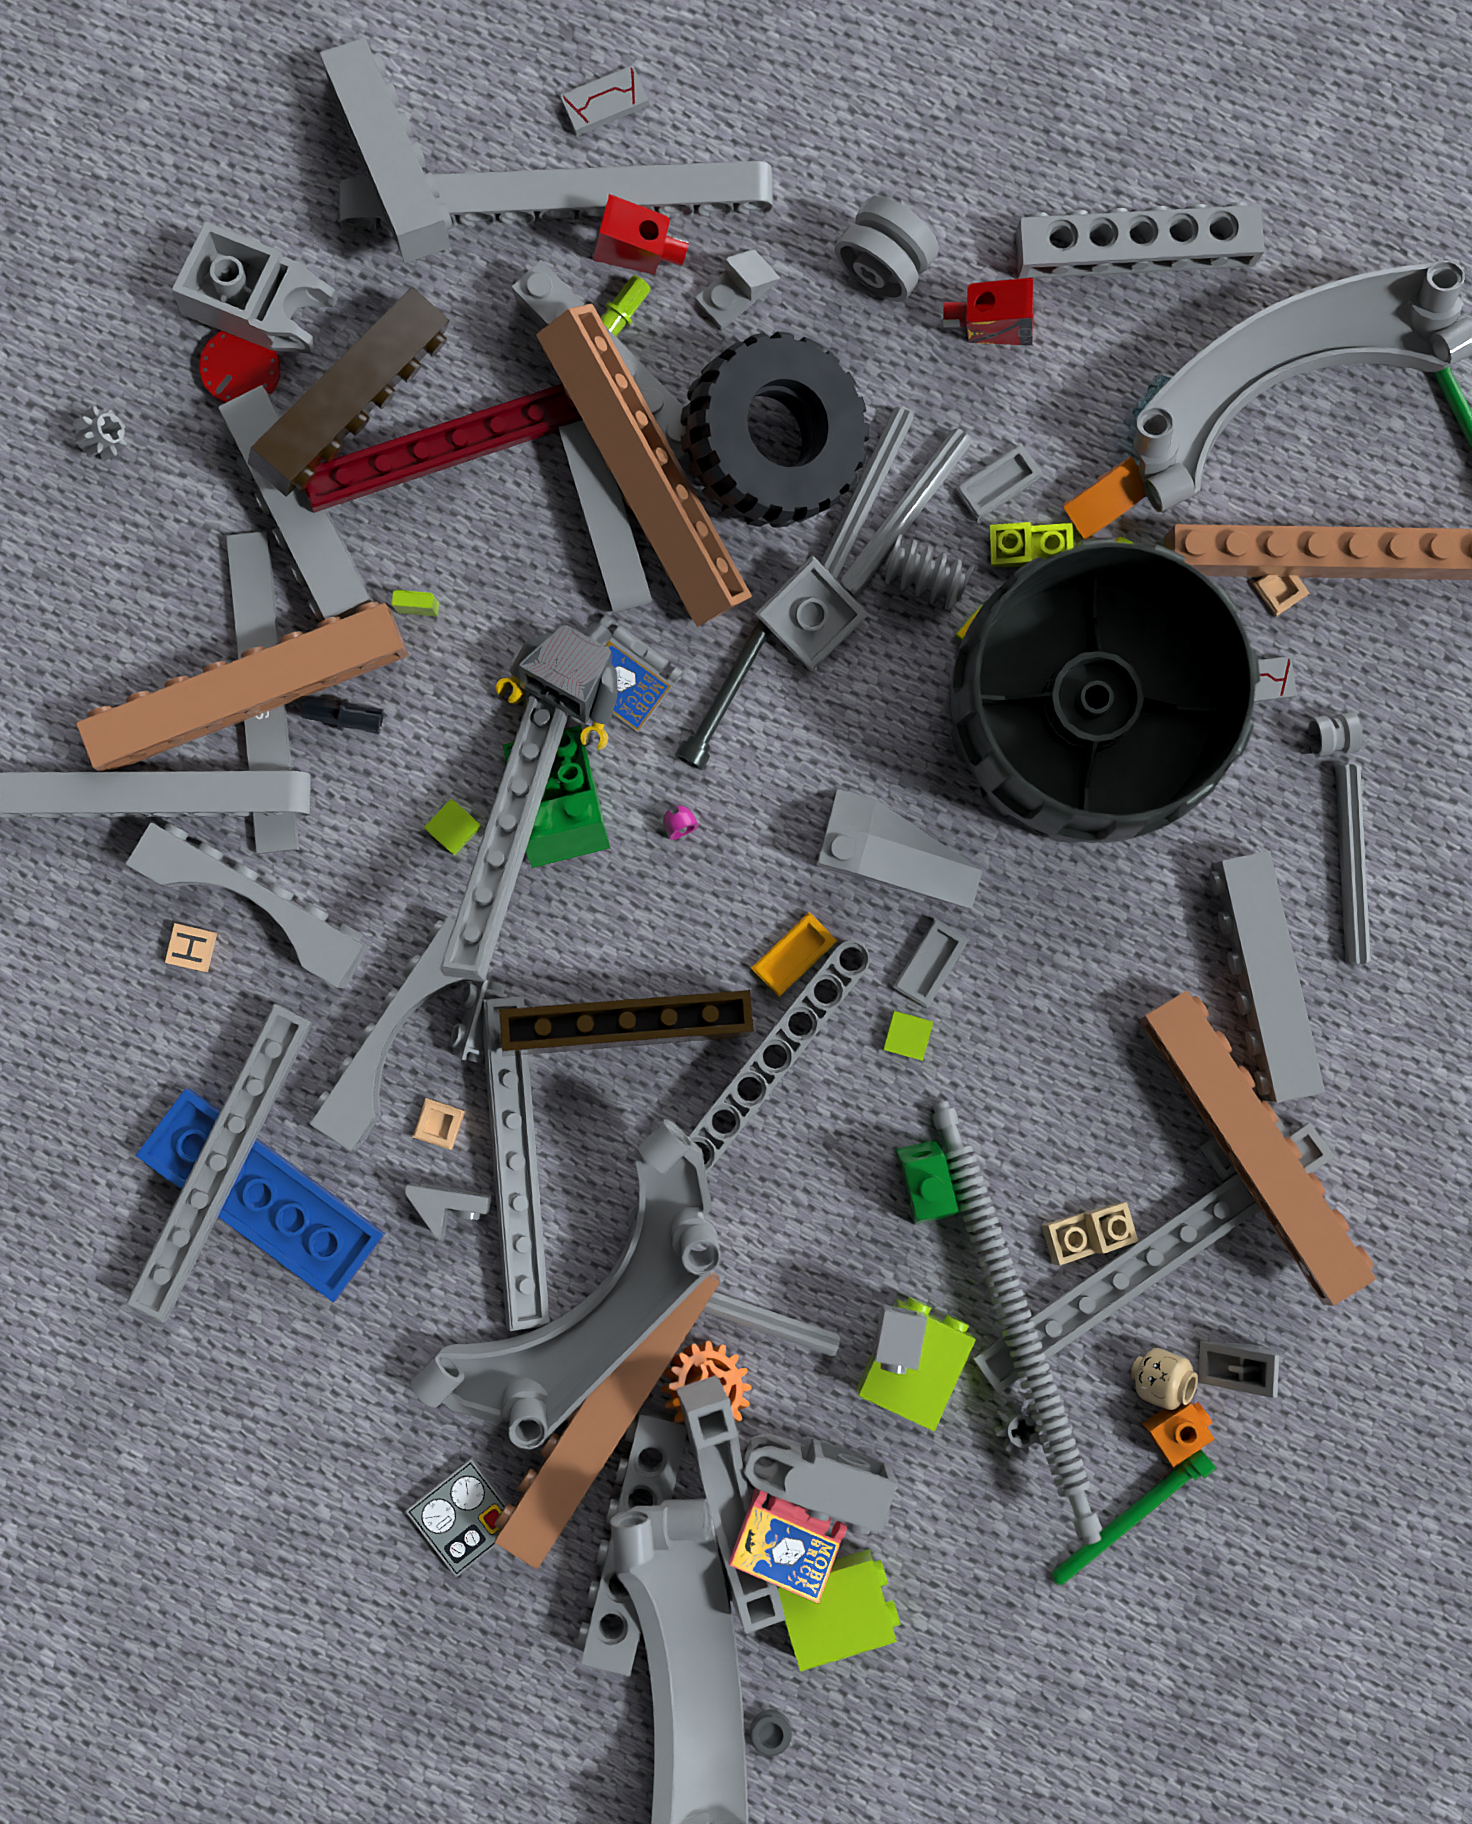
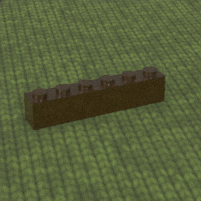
M412 286L251 446L247 464L285 497L296 487L300 491L305 489L317 474L314 470L315 467L322 460L330 463L342 450L344 444L341 441L349 433L356 436L361 432L370 420L367 414L375 406L383 409L396 393L394 387L402 379L408 383L418 373L422 366L419 361L427 353L433 357L440 351L447 341L444 333L450 320Z
M750 990L499 1009L502 1057L748 1037L754 1032Z

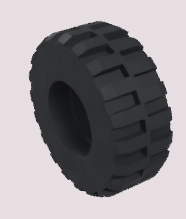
M779 331L770 337L764 332L751 335L743 342L738 341L709 362L701 370V376L691 384L687 392L690 403L682 408L680 423L682 426H686V433L681 436L682 451L689 454L691 463L687 467L693 479L699 478L705 487L702 489V493L710 502L717 500L723 505L721 508L722 512L734 519L740 515L744 516L745 522L748 525L761 527L769 523L773 528L787 527L795 522L805 521L831 508L840 501L842 494L850 491L857 481V474L854 472L863 468L866 460L867 451L863 449L864 442L869 440V424L864 422L863 413L867 410L863 397L858 396L854 387L857 383L849 371L845 373L838 364L840 360L829 350L823 352L818 349L819 344L809 338L803 337L800 340H794L793 334ZM764 396L772 398L787 407L795 417L802 439L800 456L795 466L783 467L766 459L755 447L747 424L749 405L754 397Z

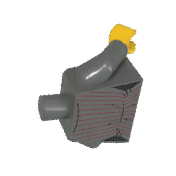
M598 622L591 623L584 634L566 625L559 627L554 633H547L527 641L510 668L511 677L502 678L497 682L495 687L497 694L503 695L507 688L512 685L513 693L509 697L508 703H520L525 697L526 690L585 724L590 718L593 721L592 726L582 731L581 742L583 745H587L590 734L596 731L600 735L597 750L604 749L608 744L609 738L603 728L605 724L610 723L618 697V672L612 665V651L606 647V644L612 637L610 631Z

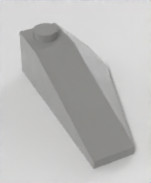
M837 789L816 867L972 910L983 870L878 800Z

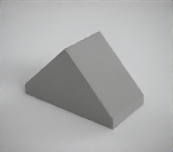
M1200 1341L1198 1383L1277 1398L1279 1354L1264 1345Z

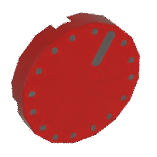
M220 331L211 338L200 355L199 372L203 384L214 398L223 404L261 385L270 396L280 381L281 369L277 351L270 350L224 331Z

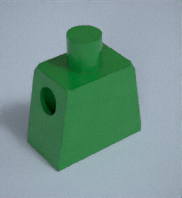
M931 1140L896 1149L914 1225L954 1216L958 1212V1207L946 1158L937 1141Z

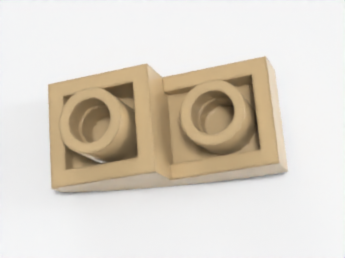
M1127 1202L1112 1204L1041 1225L1053 1265H1063L1095 1253L1104 1254L1138 1242Z

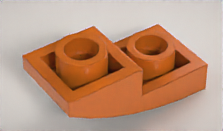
M1132 456L1097 478V482L1063 504L1064 510L1084 540L1107 526L1146 496L1144 484L1138 473L1139 467Z

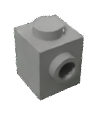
M881 1305L872 1353L875 1362L881 1363V1369L899 1374H905L907 1368L918 1370L927 1318L923 1312Z

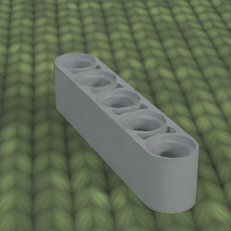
M583 420L559 426V432L613 613L652 603L615 477L607 469L599 448L585 429Z

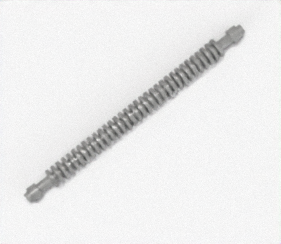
M948 1101L933 1106L935 1114L931 1116L936 1130H941L949 1152L944 1154L945 1158L952 1161V1163L947 1165L948 1170H955V1173L950 1175L951 1181L957 1179L959 1181V1184L953 1185V1191L961 1189L963 1193L955 1196L957 1202L964 1199L966 1201V1204L959 1206L960 1212L969 1210L970 1213L962 1216L963 1221H973V1224L967 1226L966 1229L967 1232L976 1230L977 1234L969 1238L971 1243L979 1241L980 1245L973 1247L975 1253L981 1251L984 1253V1255L977 1257L978 1264L987 1262L986 1266L980 1268L981 1273H991V1276L984 1278L985 1284L994 1282L995 1285L987 1289L989 1295L998 1293L997 1297L991 1299L993 1305L1000 1303L1002 1305L995 1309L996 1315L1005 1314L1006 1316L999 1319L998 1322L1000 1326L1009 1325L1008 1328L1002 1330L1003 1336L1012 1335V1338L1005 1341L1007 1347L1016 1345L1015 1349L1009 1351L1012 1358L1020 1357L1013 1361L1014 1368H1024L1016 1372L1018 1379L1027 1377V1380L1020 1383L1021 1388H1031V1390L1024 1393L1025 1400L1034 1399V1401L1027 1404L1030 1411L1038 1409L1037 1412L1031 1414L1032 1420H1042V1422L1035 1425L1036 1431H1046L1038 1437L1041 1443L1049 1442L1042 1446L1044 1453H1053L1047 1456L1046 1460L1048 1464H1056L1050 1467L1051 1475H1059L1053 1479L1055 1486H1062L1057 1489L1058 1495L1060 1497L1068 1496L1075 1515L1072 1522L1077 1537L1083 1538L1085 1545L1101 1540L1099 1532L1102 1528L1097 1513L1091 1512L1084 1492L1091 1487V1483L1088 1479L1081 1480L1087 1477V1472L1084 1468L1078 1469L1084 1465L1082 1458H1074L1080 1454L1078 1447L1069 1448L1076 1444L1075 1438L1073 1436L1065 1437L1072 1433L1071 1426L1062 1427V1425L1069 1422L1067 1415L1058 1416L1065 1411L1062 1404L1054 1406L1055 1403L1061 1401L1060 1395H1050V1393L1057 1390L1056 1383L1047 1384V1382L1054 1379L1052 1373L1043 1374L1044 1371L1050 1369L1049 1363H1039V1361L1046 1358L1045 1352H1035L1043 1346L1041 1341L1032 1343L1033 1339L1039 1337L1037 1331L1028 1332V1329L1035 1327V1323L1033 1320L1025 1322L1024 1319L1032 1316L1030 1310L1021 1311L1020 1309L1027 1306L1028 1303L1026 1299L1017 1300L1018 1297L1024 1295L1023 1289L1015 1291L1013 1287L1021 1283L1019 1278L1010 1280L1011 1276L1017 1274L1015 1268L1006 1269V1266L1013 1264L1012 1258L1003 1260L1002 1256L1010 1253L1008 1247L999 1249V1245L1006 1243L1004 1237L999 1239L995 1237V1235L1003 1233L1001 1227L992 1229L991 1225L999 1222L997 1217L990 1219L988 1217V1214L995 1212L994 1206L985 1209L984 1204L992 1202L990 1196L981 1197L982 1193L988 1192L987 1186L981 1188L977 1186L978 1183L984 1182L983 1176L974 1177V1173L981 1171L980 1166L972 1168L970 1166L971 1163L977 1161L976 1155L967 1157V1153L974 1151L973 1146H963L957 1124L960 1122L955 1108H950Z

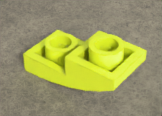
M1031 522L990 525L992 567H1023L1037 557L1047 559L1074 547L1072 523L1032 526Z

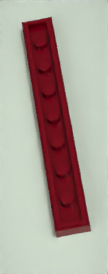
M562 383L335 458L330 463H320L315 467L314 470L317 474L305 488V492L315 513L558 432L559 426L583 419L573 401L565 393Z

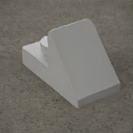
M753 249L725 259V272L695 297V302L722 331L778 283L781 278Z
M417 1182L407 1184L405 1194L439 1241L446 1235L450 1209L455 1210L456 1217L479 1220L480 1214H487L491 1211L493 1194Z

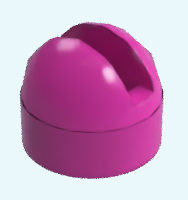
M676 806L679 812L674 815L669 810L664 815L663 825L670 840H676L691 833L699 826L692 811L685 806ZM686 827L685 833L679 832V830Z

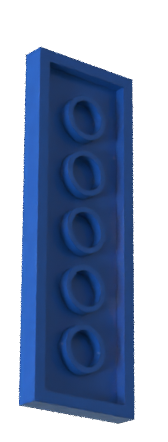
M185 1089L135 1156L182 1190L220 1110L192 1089ZM256 1138L218 1215L221 1220L332 1302H335L386 1234L258 1138Z

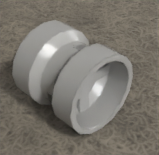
M1341 713L1331 720L1326 716L1313 717L1309 721V735L1320 734L1321 744L1311 745V750L1315 757L1330 756L1335 750H1340L1345 754L1360 751L1362 746V728L1356 713Z

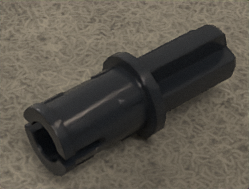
M305 697L301 703L300 716L303 719L335 724L340 731H343L344 728L379 735L384 717V709L352 704L345 698L339 703Z

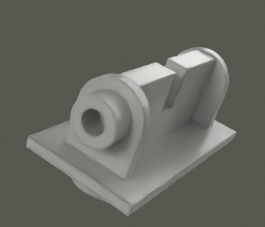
M474 980L473 985L468 984L466 986L461 1002L462 1007L466 1008L461 1024L457 1023L450 1039V1046L454 1048L452 1055L466 1060L467 1053L470 1052L468 1060L484 1064L485 1061L481 1017L482 1001L507 998L508 994L504 993L506 985L490 981L489 988L487 989L488 980H484V982Z

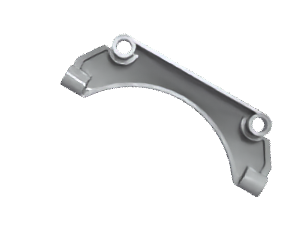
M665 1119L634 1150L639 1179L638 1204L634 1224L620 1258L597 1289L574 1309L539 1329L500 1341L446 1346L412 1379L411 1387L416 1396L430 1407H438L443 1403L452 1411L498 1424L507 1419L509 1421V1437L515 1446L522 1449H532L541 1445L720 1264L721 1253L716 1229L704 1219L712 1210V1203L701 1148L691 1141L675 1123ZM698 1244H706L709 1246L708 1248L702 1251H694L691 1249L692 1247ZM531 1419L534 1420V1422L528 1423L523 1422L522 1420Z

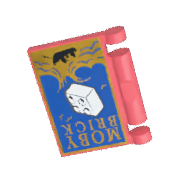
M755 1488L750 1507L728 1565L819 1603L847 1527L840 1521L835 1522L831 1531V1537H828L825 1533L830 1527V1517L828 1521L816 1519L805 1513V1507L773 1495L769 1500L767 1510L761 1507L766 1500L767 1493Z

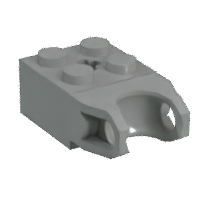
M206 221L172 288L177 305L184 316L273 351L312 354L315 349L313 336L291 320L292 315L303 307H334L338 300L334 288L315 277L301 263L282 256L281 251Z
M762 1434L750 1438L744 1455V1461L747 1463L744 1474L753 1486L777 1498L805 1507V1513L816 1519L828 1521L831 1516L846 1521L845 1526L855 1532L869 1534L870 1530L882 1534L897 1487V1481L891 1464L812 1438L810 1446L772 1434ZM763 1443L772 1445L755 1449V1447ZM764 1456L776 1460L769 1467L756 1463V1460ZM756 1475H758V1476H760V1477H762V1478H765V1479H767V1480L760 1479V1478H758Z

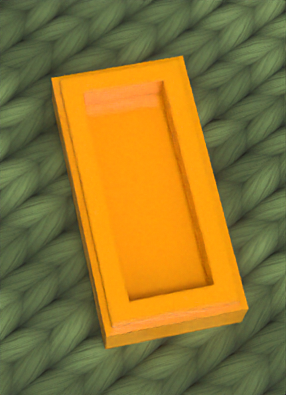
M808 912L751 969L780 997L837 940Z

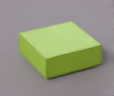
M406 590L393 591L392 606L398 613L438 617L439 602L433 593Z
M451 798L424 828L455 856L482 828V825Z
M893 1011L883 1050L923 1061L933 1021Z

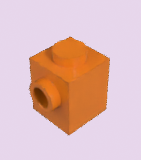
M1189 1402L1187 1405L1182 1404L1175 1410L1164 1408L1142 1423L1163 1457L1173 1467L1215 1440L1208 1429V1426L1213 1422L1199 1402L1195 1404Z

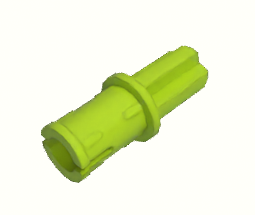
M636 275L631 276L613 302L605 304L607 310L600 319L616 337L625 325L630 326L632 324V315L650 293L651 288L645 280Z

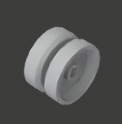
M874 195L866 200L856 214V225L846 228L835 244L834 252L840 264L855 280L886 300L901 302L908 298L918 283V273L927 271L938 255L940 247L936 236L928 225L913 211L890 198Z

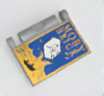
M605 615L599 623L608 629L613 619ZM619 626L606 644V647L612 651V665L618 672V697L612 714L639 733L684 672L676 667L667 680L660 676L669 661L624 627Z

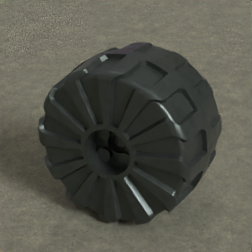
M1111 537L1081 540L1072 549L1047 559L1037 557L1014 573L989 597L967 629L956 656L949 688L954 726L951 732L953 745L959 761H966L971 772L979 782L983 799L1003 817L1009 814L1034 828L1041 837L1065 843H1109L1137 838L1177 821L1199 805L1213 792L1231 764L1243 755L1254 729L1250 719L1254 705L1255 686L1260 682L1257 652L1251 649L1245 629L1236 613L1239 608L1221 585L1215 586L1200 571L1186 563L1185 556L1160 545L1151 548L1138 544L1118 543ZM1086 691H1095L1100 694L1103 700L1102 709H1094L1088 706L1085 701Z

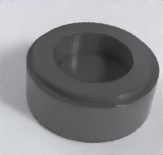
M764 1710L757 1714L750 1726V1740L756 1751L765 1756H777L788 1748L792 1733L787 1717L776 1710Z

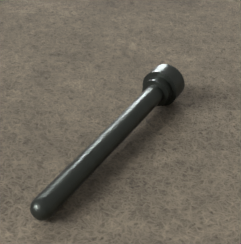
M760 619L756 623L694 736L690 735L687 741L682 740L675 753L679 760L685 763L687 760L693 762L691 766L702 771L710 758L708 752L711 748L708 743L770 633V630Z

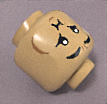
M1153 1348L1144 1357L1139 1356L1135 1360L1131 1371V1378L1136 1381V1392L1139 1397L1169 1410H1175L1182 1404L1187 1405L1193 1398L1197 1387L1198 1377L1193 1372L1190 1361L1185 1357L1161 1348Z

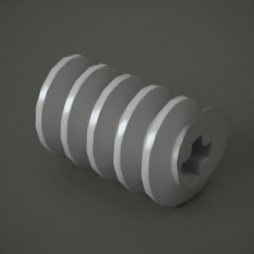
M900 534L884 570L886 572L885 584L891 585L897 577H900V591L905 592L914 583L915 597L920 598L928 589L930 590V603L935 604L942 596H945V609L949 611L960 601L975 565L970 566L965 573H962V559L957 558L948 567L947 553L942 552L935 560H932V547L927 546L920 554H917V541L913 539L903 548L902 534Z

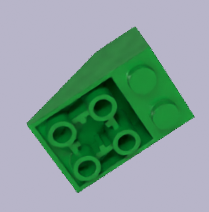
M581 725L563 730L525 851L532 868L611 848L586 745H583L580 739L582 733ZM514 742L503 744L506 765Z

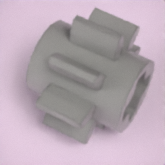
M92 407L83 412V417L73 422V425L77 428L74 441L87 453L88 458L100 453L101 458L106 461L116 456L118 449L127 445L123 439L125 425L113 414L111 409L100 415L97 407Z
M1014 1399L1011 1404L1012 1409L1007 1413L1003 1410H997L998 1415L1003 1421L1002 1426L994 1428V1432L1000 1437L1008 1436L1004 1441V1447L1008 1452L1016 1445L1022 1449L1025 1455H1029V1446H1032L1035 1442L1040 1445L1044 1444L1040 1442L1039 1432L1035 1428V1425L1042 1422V1420L1033 1421L1031 1414L1037 1412V1410L1030 1411L1028 1406L1025 1410L1021 1409ZM1023 1419L1028 1426L1024 1427V1435L1018 1436L1013 1429L1017 1428V1421Z

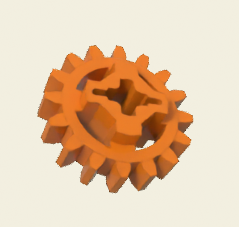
M705 1341L698 1346L695 1343L683 1348L684 1353L681 1352L674 1355L671 1360L676 1367L667 1368L663 1373L667 1378L671 1379V1383L661 1387V1391L671 1394L672 1399L665 1404V1408H676L678 1413L673 1420L676 1424L684 1421L676 1388L717 1375L729 1398L735 1423L742 1420L738 1410L749 1407L750 1403L742 1395L743 1392L751 1390V1385L742 1383L741 1377L745 1376L748 1370L747 1368L737 1369L735 1366L739 1359L737 1353L726 1357V1345L721 1344L713 1348L711 1341Z

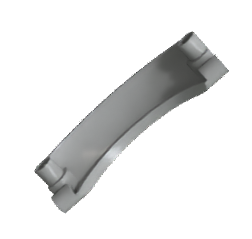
M1442 260L1434 263L1378 270L1327 283L1273 304L1217 338L1185 364L1154 396L1137 418L1133 448L1140 459L1138 473L1144 484L1145 494L1151 506L1157 512H1163L1200 493L1203 468L1209 452L1220 433L1245 405L1281 381L1319 368L1360 363L1386 364L1425 372H1437L1472 355V319L1466 317L1458 321L1464 305L1458 296L1465 280V273L1462 267L1455 262ZM1148 433H1157L1159 435H1151Z
M707 1499L664 1500L661 1506H636L614 1516L611 1519L617 1576L628 1590L634 1602L643 1631L650 1670L655 1743L651 1824H748L746 1749L738 1652L729 1592L711 1518L709 1501Z

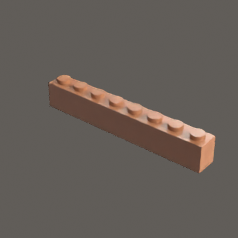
M593 304L567 309L538 332L536 336L543 347L546 358L552 363L561 379L565 393L573 401L583 419L586 431L592 436L599 448L607 469L613 474L621 488L627 505L633 510L642 526L646 540L653 546L664 566L666 576L672 581L680 595L686 612L692 617L696 626L699 627L751 598L752 595Z
M1175 524L1165 535V548L1185 556V562L1205 576L1263 577L1279 575L1278 577H1287L1288 575H1296L1299 578L1472 580V529Z
M370 602L358 607L355 610L356 614L344 619L331 617L317 624L318 629L305 634L298 631L284 635L279 639V644L267 649L263 646L248 649L241 653V659L227 664L225 661H219L209 664L202 669L203 673L189 679L187 676L173 678L164 684V689L151 694L149 691L132 694L126 698L127 703L115 708L103 706L91 710L87 713L88 718L78 721L76 724L93 768L101 772L116 771L409 657L410 655L393 612L386 603L379 605L378 602Z
M1188 990L1145 1015L1139 1021L1322 1305L1335 1306L1376 1280V1277L1370 1270L1374 1267V1264L1367 1252L1360 1245L1355 1247L1346 1232L1350 1228L1342 1214L1337 1209H1330L1323 1198L1326 1191L1320 1180L1312 1172L1308 1174L1300 1163L1299 1159L1302 1158V1154L1295 1142L1288 1136L1284 1138L1275 1125L1278 1122V1117L1272 1107L1266 1101L1260 1102L1252 1089L1255 1087V1083L1249 1072L1242 1065L1237 1067L1229 1054L1232 1048L1227 1038L1221 1031L1217 1030L1215 1032L1206 1018L1209 1016V1013L1204 1003L1198 996L1192 997Z
M712 1271L565 1419L567 1423L559 1435L555 1432L550 1434L539 1453L545 1457L537 1470L531 1467L527 1470L517 1487V1490L522 1492L514 1506L507 1502L496 1519L494 1525L500 1529L494 1543L536 1570L539 1568L720 1284L718 1274Z

